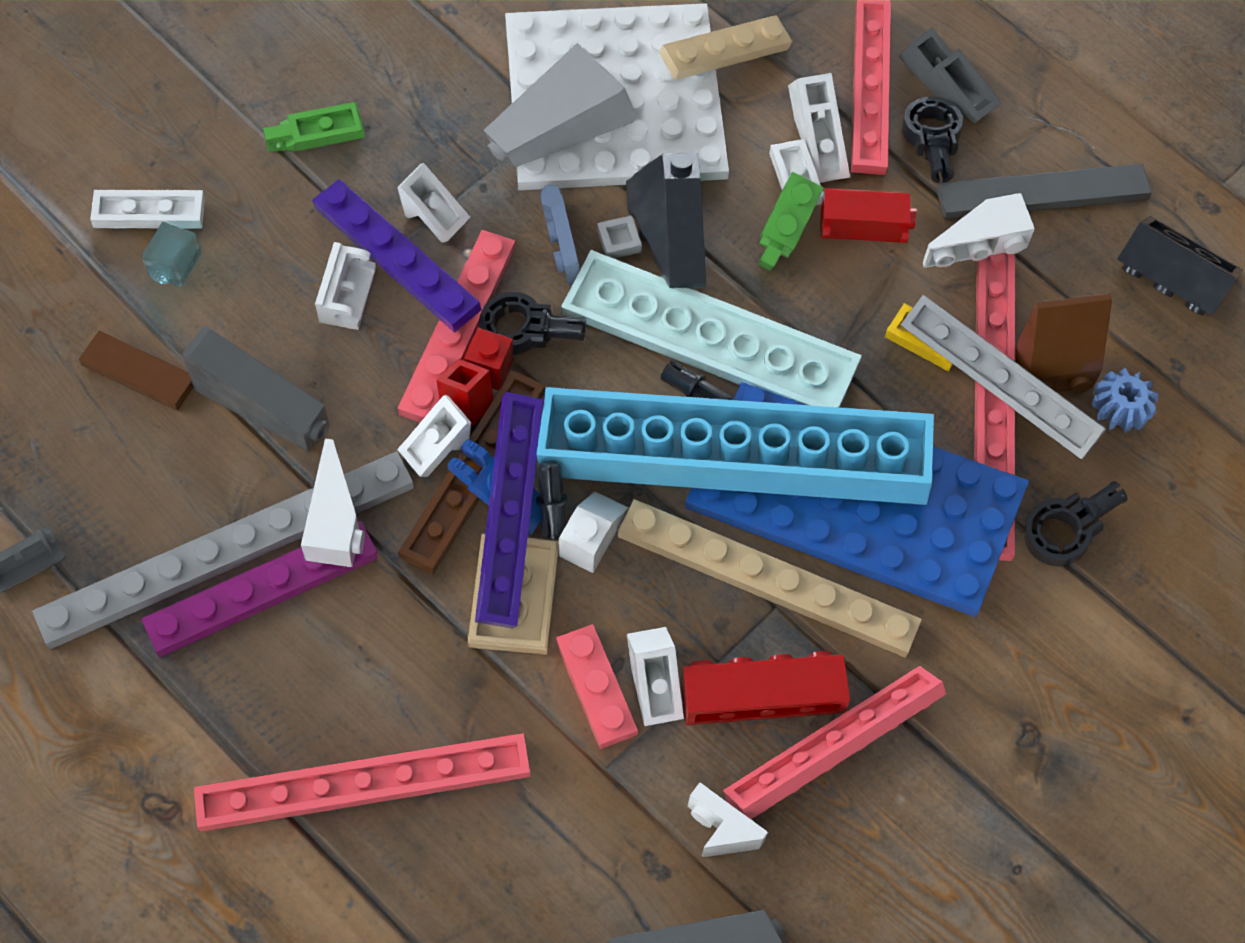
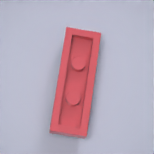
M591 624L556 637L557 647L599 749L637 736L638 729L594 625Z

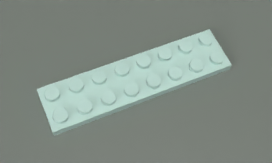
M593 250L589 252L561 306V314L564 316L585 317L586 324L738 385L743 382L811 406L840 408L862 356L693 289L669 288L664 278Z

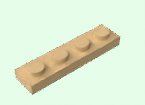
M777 15L663 44L659 54L674 80L786 51L789 49L792 40Z

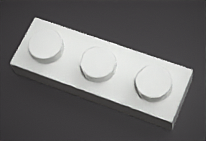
M94 190L90 221L93 228L202 229L205 196L203 190Z

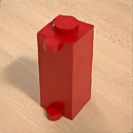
M824 189L820 206V238L908 243L909 229H914L916 225V208L910 207V193Z

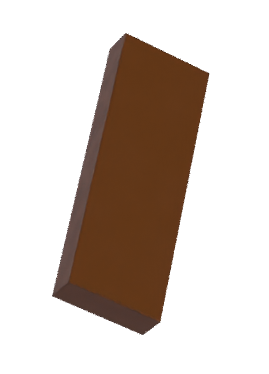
M100 330L79 358L81 366L177 411L193 389V384L187 371Z

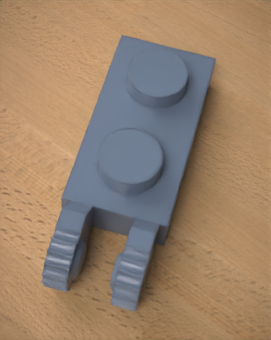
M548 184V186H545L540 191L543 212L547 221L551 244L558 242L560 251L553 252L557 272H565L569 286L573 285L580 272L560 187Z

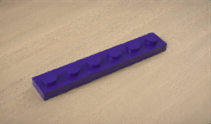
M340 179L312 199L317 211L360 249L370 252V258L454 333L482 310L480 302Z
M506 392L502 396L475 615L476 623L511 629L518 626L543 399Z

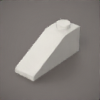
M827 73L796 79L788 85L794 120L800 139H805L820 183L850 178L832 74Z
M325 438L301 547L306 561L352 567L355 554L362 553L365 532L359 530L357 516L333 439Z

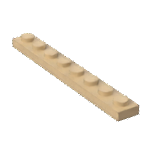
M635 499L618 530V537L904 658L907 657L922 620Z

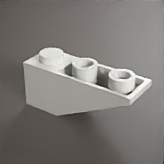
M1018 193L986 199L928 244L923 267H947L959 261L969 259L979 261L990 255L1001 253L1015 254L1026 249L1035 228L1022 194Z

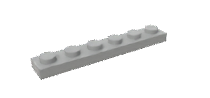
M922 295L902 322L901 326L1080 459L1085 458L1106 431L1105 427L927 296Z

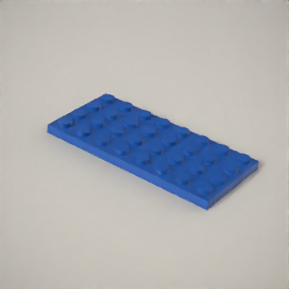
M741 382L733 399L738 401L805 405ZM933 446L932 485L927 505L691 488L685 501V508L977 618L1029 480Z

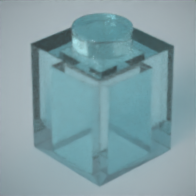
M162 221L143 252L142 258L148 275L153 280L161 284H168L169 282L182 287L199 258L201 250L195 233Z

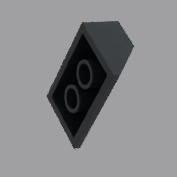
M1152 216L1147 217L1138 224L1117 260L1124 263L1122 266L1124 271L1137 278H1141L1142 275L1148 277L1155 282L1153 287L1169 297H1172L1175 293L1187 300L1185 303L1187 308L1202 316L1206 312L1210 315L1215 313L1243 272V269Z

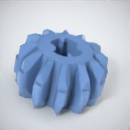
M1126 368L1120 370L1118 375L1110 371L1101 382L1097 383L1094 389L1095 397L1092 400V408L1099 410L1097 421L1107 419L1109 421V430L1115 428L1116 425H1120L1124 434L1130 431L1132 427L1137 430L1143 428L1147 421L1152 419L1156 413L1155 404L1158 401V393L1150 391L1153 387V381L1143 382L1140 380V371L1135 373L1134 376H1130Z

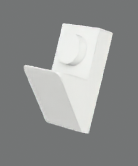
M421 163L397 187L405 216L408 219L419 216L441 243L448 241L470 218L425 163Z
M444 395L397 450L420 477H428L451 450H462L461 446L463 443L469 440L471 422L448 395Z
M699 783L691 793L688 807L692 809L691 815L705 827L711 828L713 825L717 828L705 845L702 857L760 849L768 833L766 830L702 783Z

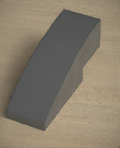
M933 27L910 43L898 55L909 70L938 98L952 102L959 108L963 117L973 123L979 121L1001 104L1000 100L961 50L958 49L952 53Z

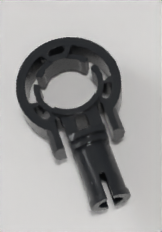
M923 97L913 101L906 108L902 132L905 139L915 146L918 156H922L925 149V160L929 161L933 182H940L938 172H941L942 183H945L954 176L950 155H955L958 150V140L963 126V115L959 108L948 100L938 97ZM922 118H937L940 121H944L947 118L946 125L939 128L929 127L925 124L922 126L918 123Z
M505 292L493 297L483 307L479 318L481 329L499 334L496 326L498 320L505 315L503 308L508 307L509 313L519 312L527 317L520 331L512 335L500 334L513 339V355L524 353L532 347L545 348L546 343L551 341L552 338L584 341L585 335L582 333H586L585 317L552 315L551 305L537 304L532 297L521 292Z
M1112 481L1108 486L1090 498L1086 497L1080 500L1081 496L1078 493H1074L1067 499L1054 498L1039 503L1030 512L1024 529V539L1028 550L1036 559L1052 566H1066L1078 561L1086 553L1092 537L1103 530L1104 525L1099 518L1120 504L1127 502L1126 492L1123 488L1117 492L1116 489L1120 487V484ZM1043 514L1037 523L1035 534H1033L1032 524L1037 517ZM1049 519H1059L1066 522L1075 533V540L1071 544L1064 546L1063 554H1058L1059 547L1049 544L1041 535V526Z

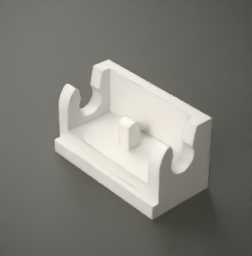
M334 242L315 302L319 323L359 330L377 269L376 263L367 261L369 260L370 252Z

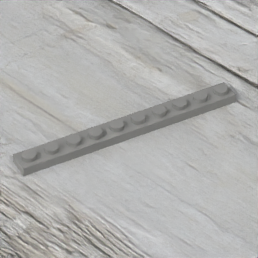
M397 451L344 474L356 514L414 489L413 481ZM314 488L32 610L46 646L49 650L303 538Z

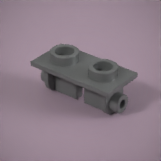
M48 526L42 530H36L35 534L0 552V594L66 559L65 554Z

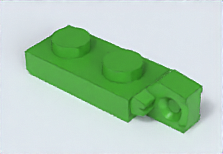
M355 102L287 115L288 119L281 121L280 125L263 128L268 152L283 150L300 151L365 138L362 120L357 103Z
M792 171L761 232L759 244L766 247L758 266L771 271L780 255L786 258L789 257L790 253L795 249L824 187Z

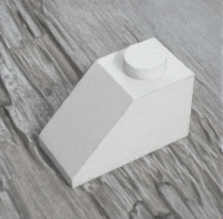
M594 491L577 506L559 537V557L594 573L624 520L629 507Z
M662 627L627 634L631 670L644 726L684 719L675 645L667 628Z

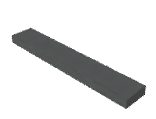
M1143 164L939 183L937 187L944 219L963 218L986 199L1018 193L1022 194L1028 211L1148 200L1152 193Z

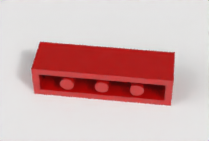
M818 651L809 654L808 657L792 658L790 654H778L771 656L768 660L753 661L750 657H738L730 660L729 663L713 664L710 660H698L690 663L689 666H683L681 686L686 725L845 713L850 702L844 655H832L829 651Z

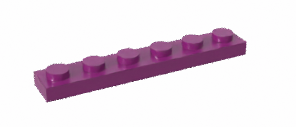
M358 521L359 530L365 532L364 546L361 554H355L352 567L306 561L302 547L142 618L141 620L158 657L169 654L378 559L377 551L362 522Z

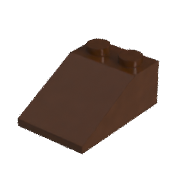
M1111 294L1036 302L1015 348V362L1056 392L1071 391L1072 393H1081L1093 388L1103 369L1112 306Z

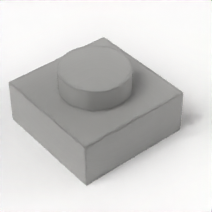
M632 215L597 223V232L606 256L615 259L641 253L642 244Z

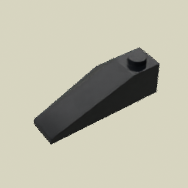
M663 153L626 181L627 210L630 216L632 215L638 223L643 240L647 241L654 253L653 259L669 288H706L701 177L698 153Z

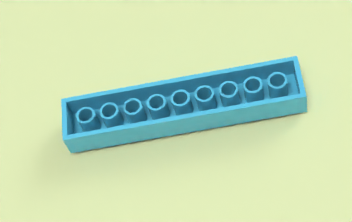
M546 387L537 448L538 466L542 462L556 461L561 466L562 478L927 505L932 485L934 414Z

